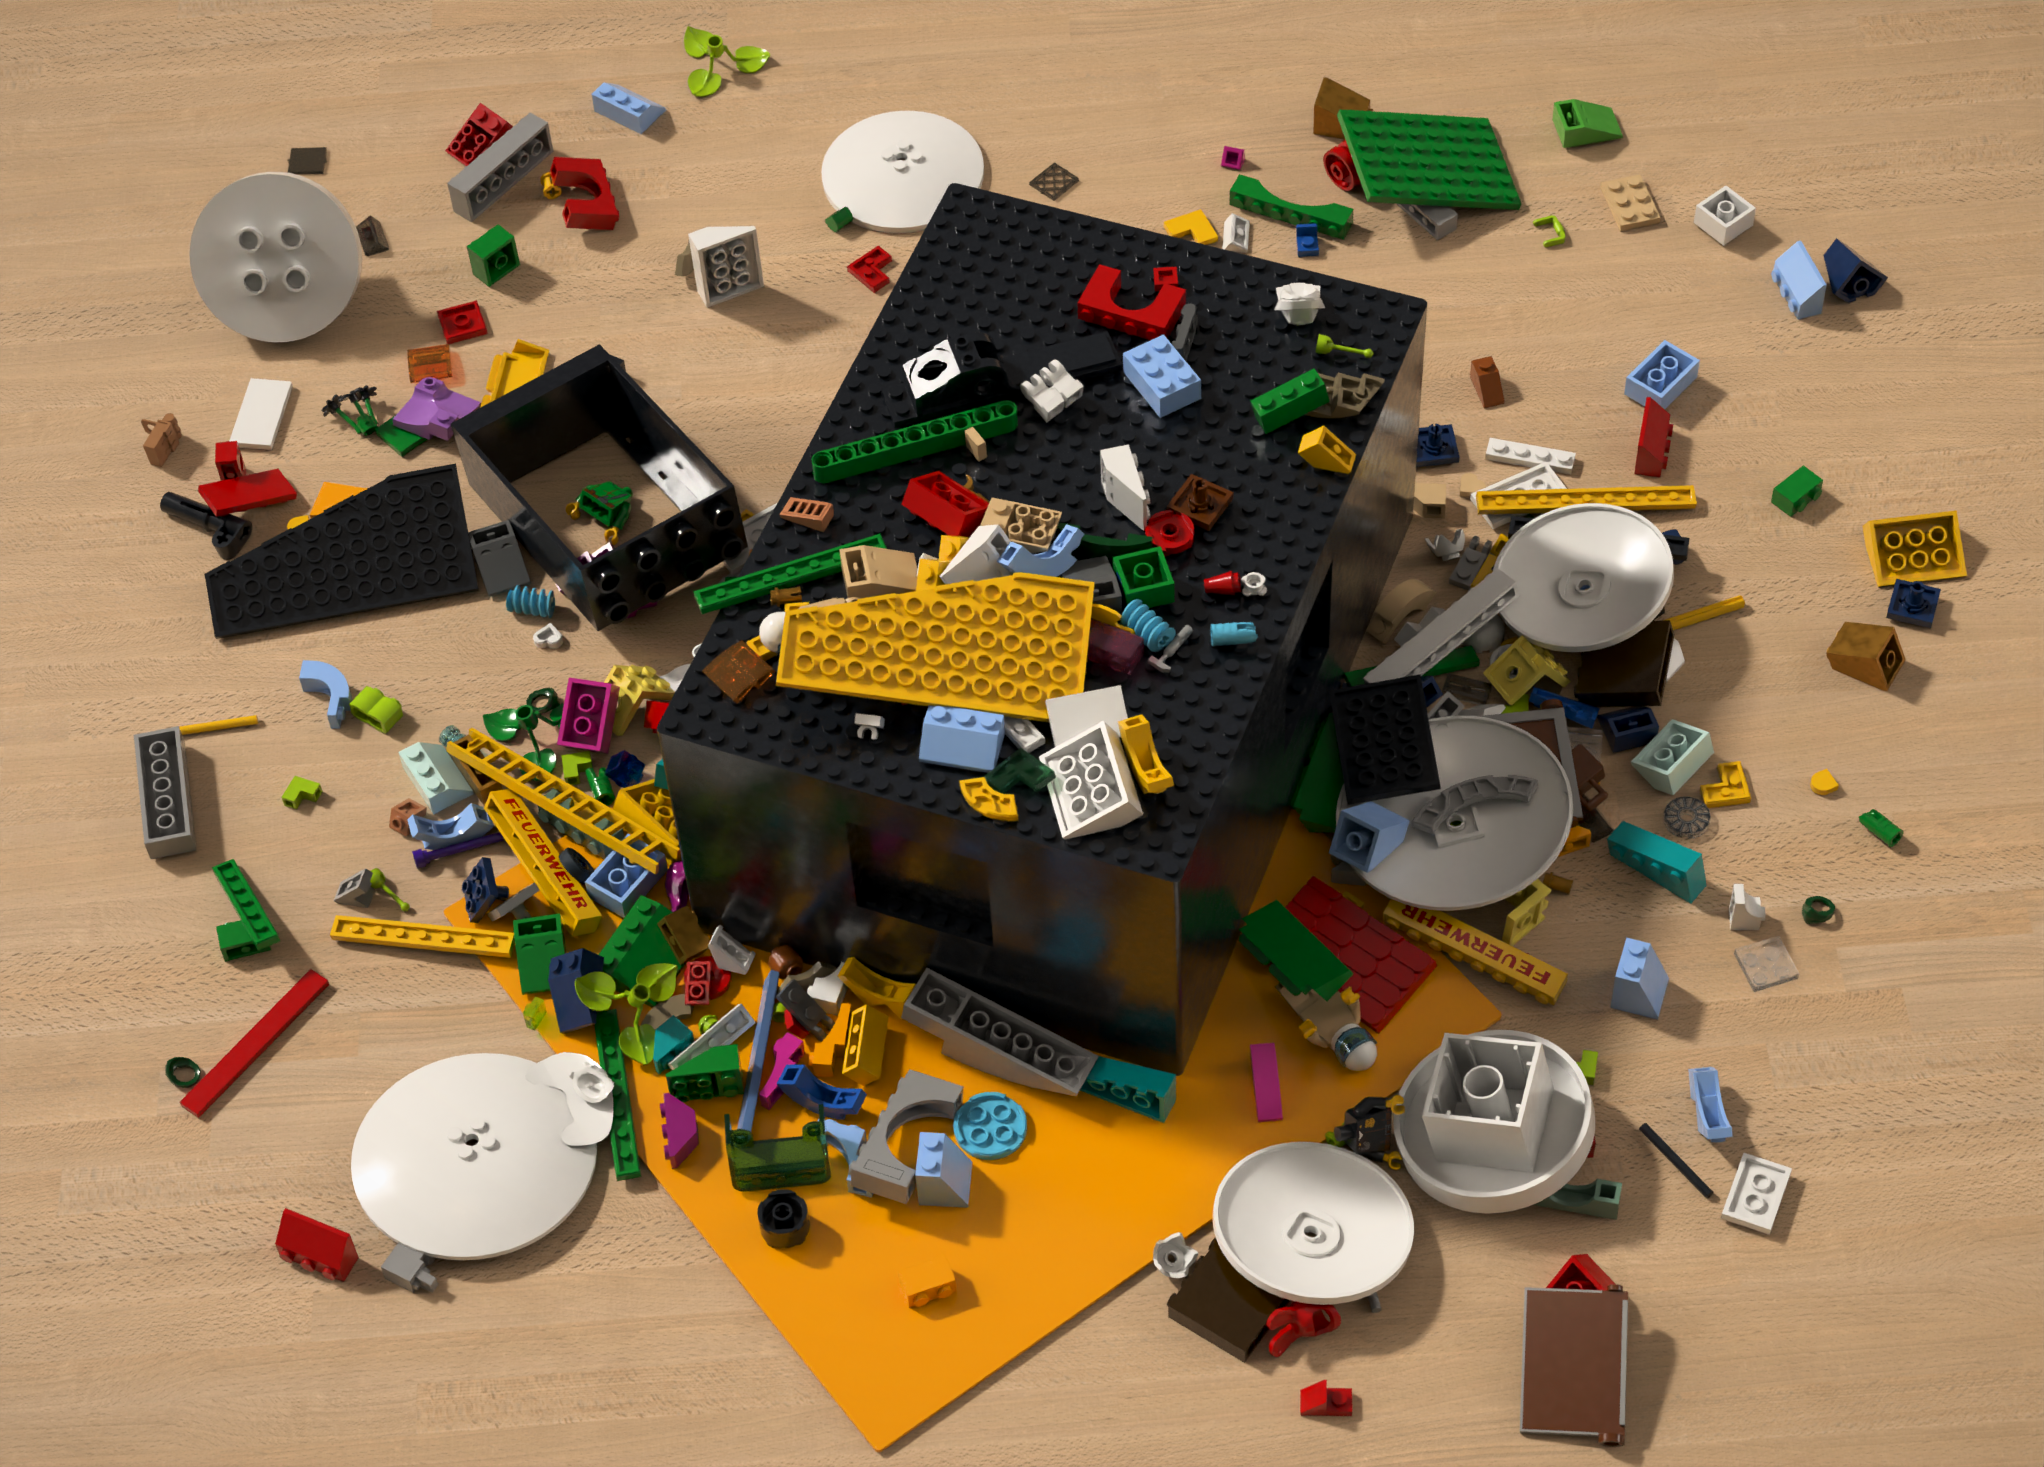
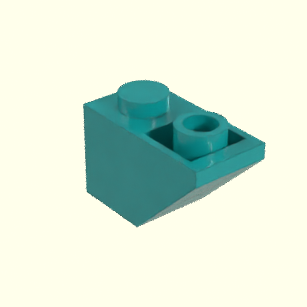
M674 1015L655 1030L653 1060L658 1074L662 1073L665 1069H669L668 1063L694 1042L693 1032Z

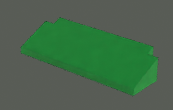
M1329 712L1328 717L1324 718L1309 754L1310 764L1304 768L1290 804L1298 814H1301L1299 820L1309 832L1335 833L1337 802L1344 784L1333 713Z
M1278 900L1242 918L1247 925L1239 929L1242 932L1239 936V942L1262 965L1272 962L1269 972L1292 995L1298 996L1301 992L1307 995L1313 989L1328 1002L1354 974Z

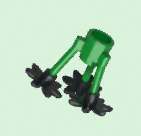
M365 385L363 388H356L343 396L335 394L332 400H327V405L321 409L324 412L323 416L326 417L329 413H338L355 429L357 434L362 433L364 436H368L374 433L379 423L373 414L369 400L370 396L377 395L374 392L377 387L369 388L368 385ZM349 399L351 403H354L361 415L357 418V424L340 410V402ZM359 401L365 402L368 414L364 413Z

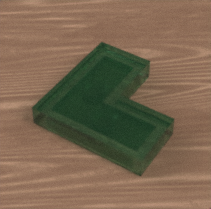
M1020 748L984 777L992 789L1003 794L1020 780L1038 792L1056 778L1054 770L1023 748Z

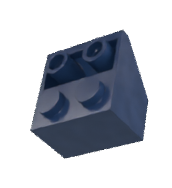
M1646 706L1628 707L1597 716L1613 753L1645 746L1659 731V725L1652 709Z

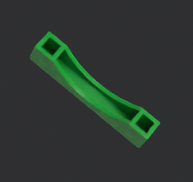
M1239 174L1230 189L1231 206L1295 226L1298 224L1316 223L1317 232L1344 240L1353 224L1354 209L1336 203L1319 206L1290 203L1271 194L1262 186L1259 180Z

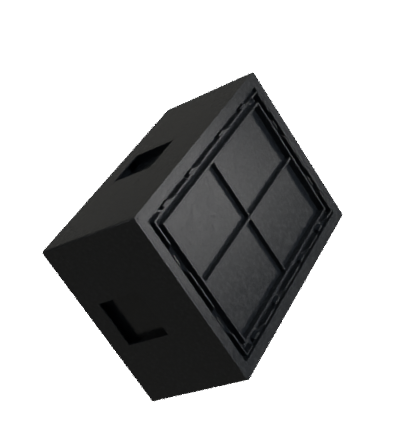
M958 183L950 184L738 577L877 534L881 535L887 549L914 553L917 569L919 558L923 553L939 559L941 535H946V533L930 526L928 521L920 516L913 515L908 508L901 505L910 479L936 471L942 472L962 486L967 483L966 474L969 475L973 480V491L980 493L989 501L993 497L1060 511L1062 516L1059 523L1078 525L1080 530L1086 535L1127 541L1128 533L1145 536V531L1107 500L1101 483L1100 450L1129 444L1131 453H1135L1137 456V471H1141L1143 474V490H1148L1150 504L1147 505L1150 517L1158 512L1167 510V505L1191 474L1234 492L1233 500L1210 531L1194 525L1192 547L1187 548L1183 552L1170 554L1165 557L1175 583V602L1151 607L1149 610H1153L1156 616H1160L1162 622H1167L1169 628L1175 629V637L1185 625L1193 629L1192 634L1172 657L1166 658L1163 662L1171 667L1170 673L1161 672L1148 664V659L1151 656L1159 660L1163 655L1164 649L1153 652L1136 637L1130 642L1121 643L1109 640L1091 628L1089 632L1083 692L1121 685L1127 717L1131 718L1142 714L1147 719L1158 757L1163 767L1172 776L1174 786L1167 788L1166 791L1161 793L1144 794L1133 775L1122 739L1120 738L1143 815L1122 827L1065 840L1062 838L1039 756L1055 748L1049 722L1029 720L1045 737V744L1025 755L1005 735L994 774L919 762L923 722L928 706L902 705L900 702L776 686L780 654L758 663L746 644L747 641L759 636L760 625L769 614L785 612V604H780V607L772 605L770 594L720 609L657 726L691 909L696 914L702 931L713 935L716 928L721 925L723 926L722 930L741 944L769 953L776 947L788 945L797 951L805 964L812 966L819 961L831 964L838 969L841 962L845 963L847 958L855 957L873 972L901 983L917 984L926 968H929L1084 1049L1180 1076L1184 1072L1241 933L1239 929L1244 926L1245 922L1242 918L1249 914L1292 809L1290 804L1303 770L1310 764L1309 754L1324 718L1328 717L1329 712L1332 713L1329 690L1340 689L1345 682L1344 673L1349 672L1413 518L1427 301L1422 298ZM1099 264L1121 270V288L1113 302L1127 310L1146 308L1156 299L1160 291H1155L1153 268L1177 267L1178 287L1186 289V304H1194L1197 308L1198 325L1186 362L1201 379L1200 400L1160 418L1123 373V353L1150 340L1078 319L1077 302ZM1290 283L1320 286V298L1325 308L1318 309L1313 323L1306 325L1289 324L1281 310H1274L1278 302L1276 288L1290 285ZM1182 316L1179 317L1168 337L1171 344L1172 341H1176V330L1178 324L1182 323ZM1108 331L1121 360L1122 371L1079 381L1084 386L1082 396L1067 408L1064 407L1062 412L1048 422L1041 417L1032 402L1025 396L1009 399L1008 401L1014 402L1017 406L1018 426L1012 432L984 439L986 442L987 458L981 461L975 458L966 445H962L829 483H819L814 479L811 459L819 451L935 420L931 419L895 429L882 397L881 388L904 383L902 365L915 357L917 359L946 339L973 332L986 333L993 339L998 354L1010 356ZM1321 334L1330 337L1335 345L1361 350L1371 349L1373 356L1366 358L1361 354L1332 349L1327 354L1315 353L1318 336ZM1314 368L1317 373L1334 378L1339 372L1361 378L1365 373L1385 379L1383 385L1357 415L1342 418H1318L1304 414L1267 434L1257 421L1250 402ZM989 381L982 382L978 386H984ZM1325 426L1356 454L1351 472L1345 474L1314 468L1298 454L1303 435ZM790 497L833 504L834 516L825 531L821 532L780 518V513ZM793 506L790 512H794L796 507ZM1166 530L1167 535H1172L1175 533V531L1170 532L1169 530ZM1055 531V534H1054V536H1053V539H1052V541H1051L1050 546H1051V545L1053 544V542L1056 540V531ZM1074 552L1071 553L1077 559L1076 561L1090 559ZM1109 561L1113 569V561ZM842 571L789 587L796 588L800 586L801 593L791 596L801 595L802 602H809V604L831 598H844V600L848 598ZM1233 571V573L1239 572L1241 580L1243 576L1256 572L1266 578L1264 587L1267 588V592L1265 595L1245 596L1242 593L1244 585L1241 583V592L1235 593V595L1206 594L1204 579ZM1122 601V613H1123L1125 607H1124V604H1123V601ZM1251 622L1256 628L1255 632L1258 638L1256 642L1212 646L1210 625ZM856 713L881 716L885 719L884 728H876L878 730V738L876 740L871 739V729L865 730L863 738L858 737L857 732L860 726L854 723ZM985 777L988 785L993 790L1002 794H1014L1018 821L991 819L973 809L965 800L959 781Z

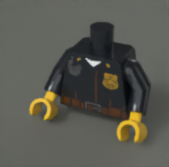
M1395 1095L1391 1100H1388L1387 1097H1365L1355 1107L1345 1112L1344 1125L1334 1128L1336 1140H1344V1143L1352 1148L1354 1153L1364 1158L1381 1163L1387 1161L1391 1169H1400L1401 1165L1399 1163L1391 1161L1394 1158L1402 1160L1400 1152L1393 1151L1390 1154H1386V1151H1390L1392 1112L1398 1115L1405 1112V1106L1396 1105L1404 1104V1098L1401 1095Z

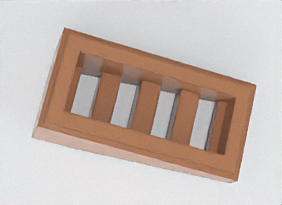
M790 497L780 513V518L824 532L834 516L833 504ZM795 506L796 509L794 510V512H790L792 507Z

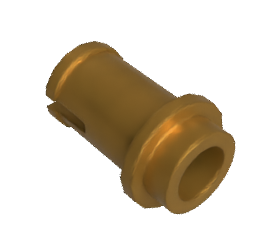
M800 586L779 590L775 587V590L770 591L771 604L780 607V604L802 602L801 595L791 596L801 593Z
M1554 872L1545 873L1544 885L1570 894L1573 885L1572 879L1553 875Z

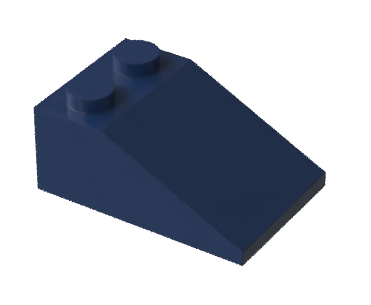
M584 948L553 957L549 965L548 982L559 1030L563 1034L596 1024L597 1011L588 1008L579 999L575 989V980L591 972H603L604 957Z

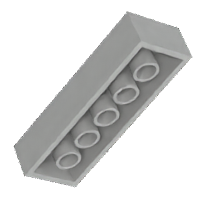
M529 113L472 163L467 165L459 174L453 177L447 183L453 211L470 222L474 221L554 152L548 122Z
M179 726L134 735L144 844L150 859L196 851L186 748Z

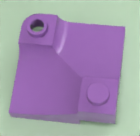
M427 377L415 386L411 399L393 418V425L429 440L436 436L449 441L454 435L451 423L479 409L481 402L449 390L441 380Z

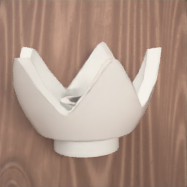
M1457 529L1452 542L1443 535L1435 536L1434 545L1429 538H1425V541L1437 557L1442 556L1443 561L1460 557L1459 551L1464 548L1465 534L1463 529Z
M1179 1232L1156 1242L1153 1250V1261L1157 1270L1163 1275L1172 1278H1182L1188 1275L1189 1267L1195 1262L1199 1253L1195 1249L1186 1246L1184 1237ZM1168 1254L1174 1256V1263L1168 1261Z

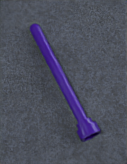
M498 832L429 852L419 849L412 851L416 868L419 869L426 867V864H429L431 860L504 841L505 839Z

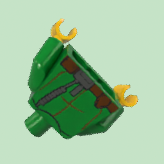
M609 481L597 485H588L582 489V492L576 498L577 501L567 504L565 509L573 520L580 517L579 508H581L608 527L613 526V528L605 531L604 537L607 542L611 536H614L611 542L612 545H616L619 541L617 532L624 527L632 509L630 503L633 492L629 487L620 488Z

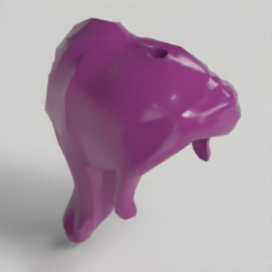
M682 861L672 863L666 874L665 889L672 906V912L685 907L688 902L689 894Z

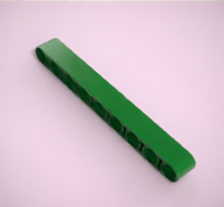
M1001 401L819 451L811 459L814 479L819 483H829L966 445L965 430L971 427L983 439L1012 432L1018 426L1017 406L1012 401Z

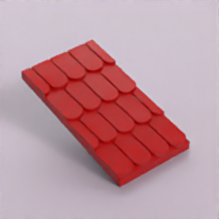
M1312 876L1307 884L1293 897L1292 901L1285 906L1291 914L1354 973L1338 991L1341 993L1350 986L1354 994L1358 993L1360 995L1361 1022L1378 1034L1438 966L1436 961L1427 953L1370 916L1367 911L1343 897L1341 893L1315 876Z

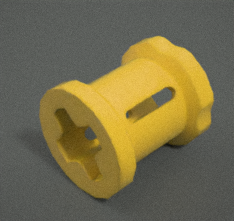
M550 172L544 173L540 178V182L544 186V196L548 199H556L561 195V187L554 186L552 180L550 182Z

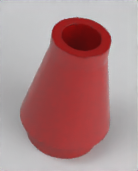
M1233 571L1204 579L1205 593L1235 595V593L1241 592L1239 572L1233 573Z

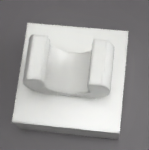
M856 713L854 723L860 726L857 732L858 737L863 738L865 730L871 729V739L876 740L878 738V730L876 728L883 729L885 719L881 716Z

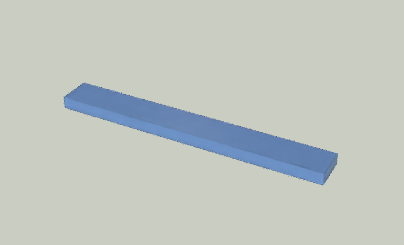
M774 970L769 972L763 985L734 1146L743 1148L751 1136L780 975L778 971Z

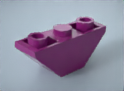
M664 1093V1103H660L661 1117L666 1118V1124H662L663 1138L668 1139V1145H664L665 1159L670 1160L672 1169H675L699 1145L698 1125L695 1110L671 1094Z

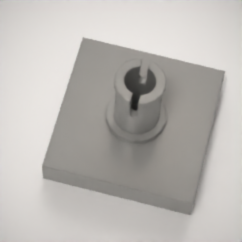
M534 882L494 908L487 915L491 921L504 916L508 912H512L517 920L532 918L523 904L525 900L540 890Z

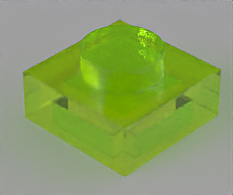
M535 996L531 1004L526 1005L523 1012L526 1027L534 1031L547 1013L543 999Z

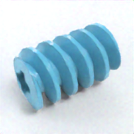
M516 585L514 591L510 589L507 594V611L513 612L515 610L516 613L523 612L525 615L532 613L533 616L540 614L541 617L549 616L551 618L555 610L554 591L550 590L548 596H546L545 589H541L538 595L537 588H533L531 593H529L528 586H525L521 592L520 585Z
M1140 599L1131 601L1121 615V625L1133 629L1135 637L1141 640L1153 652L1161 651L1167 647L1176 635L1175 629L1169 628L1167 622H1162V618L1156 616L1153 610H1149L1146 604L1142 605Z

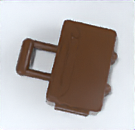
M1579 744L1571 750L1581 805L1587 811H1592L1608 798V793L1598 784L1605 778V771L1603 765L1582 744ZM1593 787L1598 794L1587 802L1582 795Z

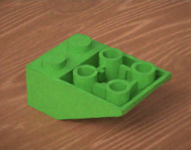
M1576 99L1554 102L1552 120L1563 148L1623 138L1611 107Z

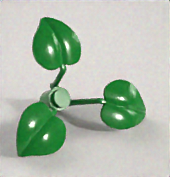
M564 703L559 704L557 708L551 711V720L542 716L539 711L534 712L529 705H522L518 709L509 708L491 714H483L485 728L490 736L497 741H509L516 736L517 730L522 728L527 730L535 752H529L523 757L550 773L554 771L557 763L555 753L549 748L540 751L532 730L537 727L538 718L553 727L558 725L560 729ZM520 769L522 775L527 773L524 770ZM536 777L532 779V780L535 781V782H536V781H541V780L537 779Z

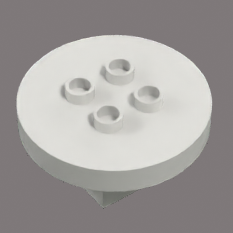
M257 173L237 180L222 189L202 210L196 221L190 242L191 273L198 293L206 306L222 323L232 330L260 341H296L324 329L347 307L357 289L361 275L362 249L357 228L346 208L330 191L320 184L292 173Z
M1487 1030L1468 1035L1444 1033L1441 1046L1426 1056L1405 1080L1399 1092V1095L1404 1098V1104H1396L1398 1106H1405V1112L1400 1115L1394 1113L1393 1120L1394 1134L1402 1160L1408 1173L1417 1185L1428 1195L1443 1204L1474 1213L1515 1211L1536 1204L1551 1196L1568 1183L1579 1171L1591 1149L1595 1133V1112L1590 1090L1583 1072L1568 1053L1554 1043L1537 1035L1514 1030Z

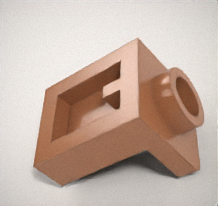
M410 798L391 808L389 827L404 836L409 835L410 828L407 819L412 815L425 816L427 807Z

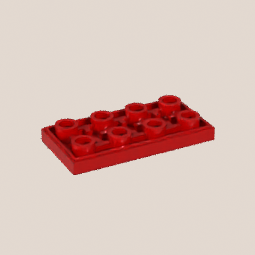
M279 468L198 486V492L216 516H226L227 514L245 512L249 509L266 507L271 504L286 503L297 498V492Z

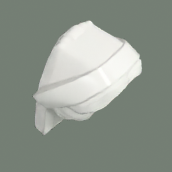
M1290 283V285L1276 288L1278 302L1274 310H1281L1289 324L1306 325L1313 323L1318 309L1325 308L1320 298V286Z

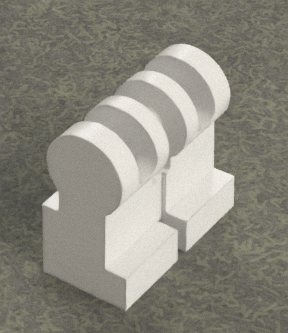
M1055 359L1048 364L1049 369L1043 367L1039 371L1041 377L1037 374L1030 377L1032 384L1025 381L1020 385L1024 396L1032 402L1036 411L1046 422L1062 412L1064 407L1067 408L1082 396L1084 387L1078 379L1075 380L1066 371L1064 366Z

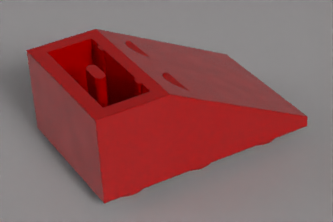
M480 102L445 151L467 166L508 130L513 128V126Z

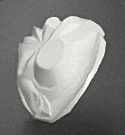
M584 1062L585 1067L569 1073L573 1088L583 1100L591 1103L601 1102L611 1093L614 1083L607 1076V1072L604 1069L599 1068L596 1064Z

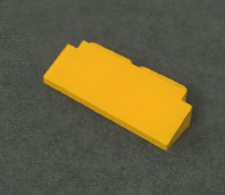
M517 339L511 354L503 352V355H495L486 384V390L491 392V396L484 395L480 408L541 376L544 373L549 349Z

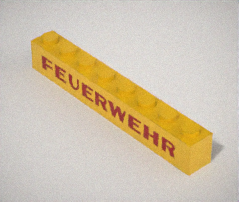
M511 789L491 791L484 810L556 914L560 913L562 923L571 937L594 933L602 918L599 909L594 905L579 881L572 877L563 867L559 860L560 854L524 804L522 798Z
M1391 899L1383 912V920L1391 929H1400L1406 932L1413 940L1419 941L1421 939L1427 942L1430 948L1436 951L1443 950L1449 953L1452 959L1458 962L1463 960L1469 963L1474 970L1478 972L1485 971L1491 974L1492 978L1500 983L1507 982L1513 985V988L1523 994L1527 992L1535 996V999L1542 1004L1549 1003L1555 1005L1567 983V973L1440 910L1417 908Z

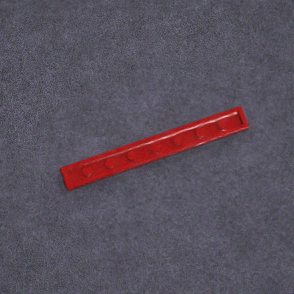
M310 969L180 1101L181 1107L197 1118H200L329 986L328 980Z

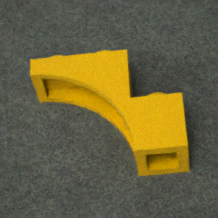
M941 535L939 560L920 559L916 591L945 585L940 575L968 541L969 537Z
M855 957L847 958L837 975L865 1005L886 1004L900 1019H902L904 1004L916 986L915 983H901L885 978L868 969Z

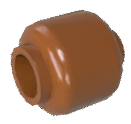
M783 945L772 950L768 965L771 970L779 972L781 980H785L788 975L801 974L803 970V958L792 947Z

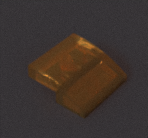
M449 344L407 350L410 383L420 382L427 377L436 379L452 377Z
M741 640L717 656L702 672L737 704L754 686L759 689L775 670Z

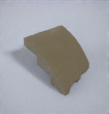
M1339 372L1335 378L1318 373L1325 383L1330 402L1305 415L1318 418H1342L1357 415L1383 385L1385 379L1365 373L1361 378Z

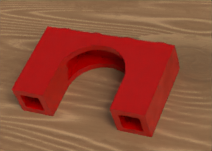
M554 157L550 169L554 186L579 187L590 192L595 197L592 200H566L562 213L566 228L614 230L615 223L619 221V210H616L615 197L611 194V185L607 181L606 168H603L601 159Z
M1099 264L1077 302L1078 319L1148 340H1153L1163 334L1168 339L1181 316L1182 307L1186 305V289L1164 283L1156 299L1148 307L1140 310L1123 309L1113 302L1121 288V270Z

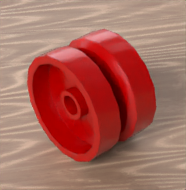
M1346 140L1324 154L1325 170L1338 188L1350 191L1360 184V179Z

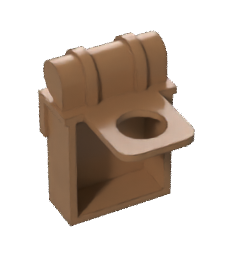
M172 413L166 414L162 420L158 419L157 422L146 419L141 421L145 432L150 434L143 447L151 465L162 467L170 453L174 452L179 445V439L182 437L181 428L178 426V421ZM147 425H153V430H151Z

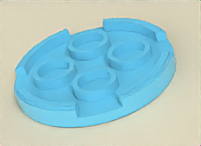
M998 1092L979 1093L970 1097V1100L963 1104L956 1112L953 1122L954 1135L959 1146L969 1155L983 1160L1000 1159L1012 1154L1021 1146L1027 1133V1119L1021 1105L1006 1097V1094Z

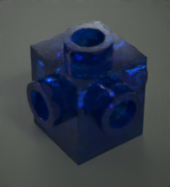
M623 750L611 756L604 775L613 780L618 786L626 788L640 783L646 764L638 760L635 755Z

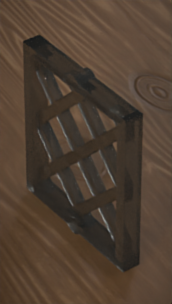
M1054 162L1031 180L1029 185L1055 201L1075 185L1079 178ZM1055 169H1058L1061 172L1055 173ZM1065 175L1069 176L1072 179H1065ZM1045 176H1053V180H1045ZM1055 176H1063V180H1055ZM1053 183V187L1046 188L1045 184ZM1055 183H1063V187H1056ZM1036 184H1043V188H1040Z

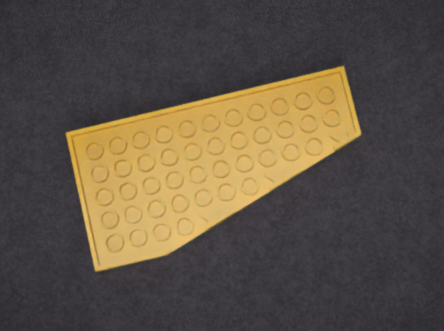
M1017 572L1010 576L980 581L969 580L939 585L932 589L902 594L891 593L857 599L854 602L785 611L776 686L923 706L957 707L1000 714L1005 717L1050 723L1045 702L1047 699L1083 693L1095 582Z

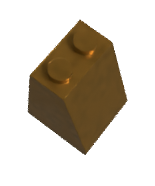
M1324 77L1314 104L1313 134L1345 140L1337 117L1339 109L1373 111L1370 108L1371 100Z
M1844 622L1826 652L1833 670L1883 691H1888L1906 660L1894 627Z

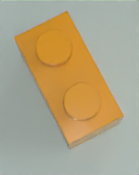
M946 1255L898 1271L899 1283L909 1308L923 1306L931 1300L947 1298L952 1293L957 1292L956 1281Z

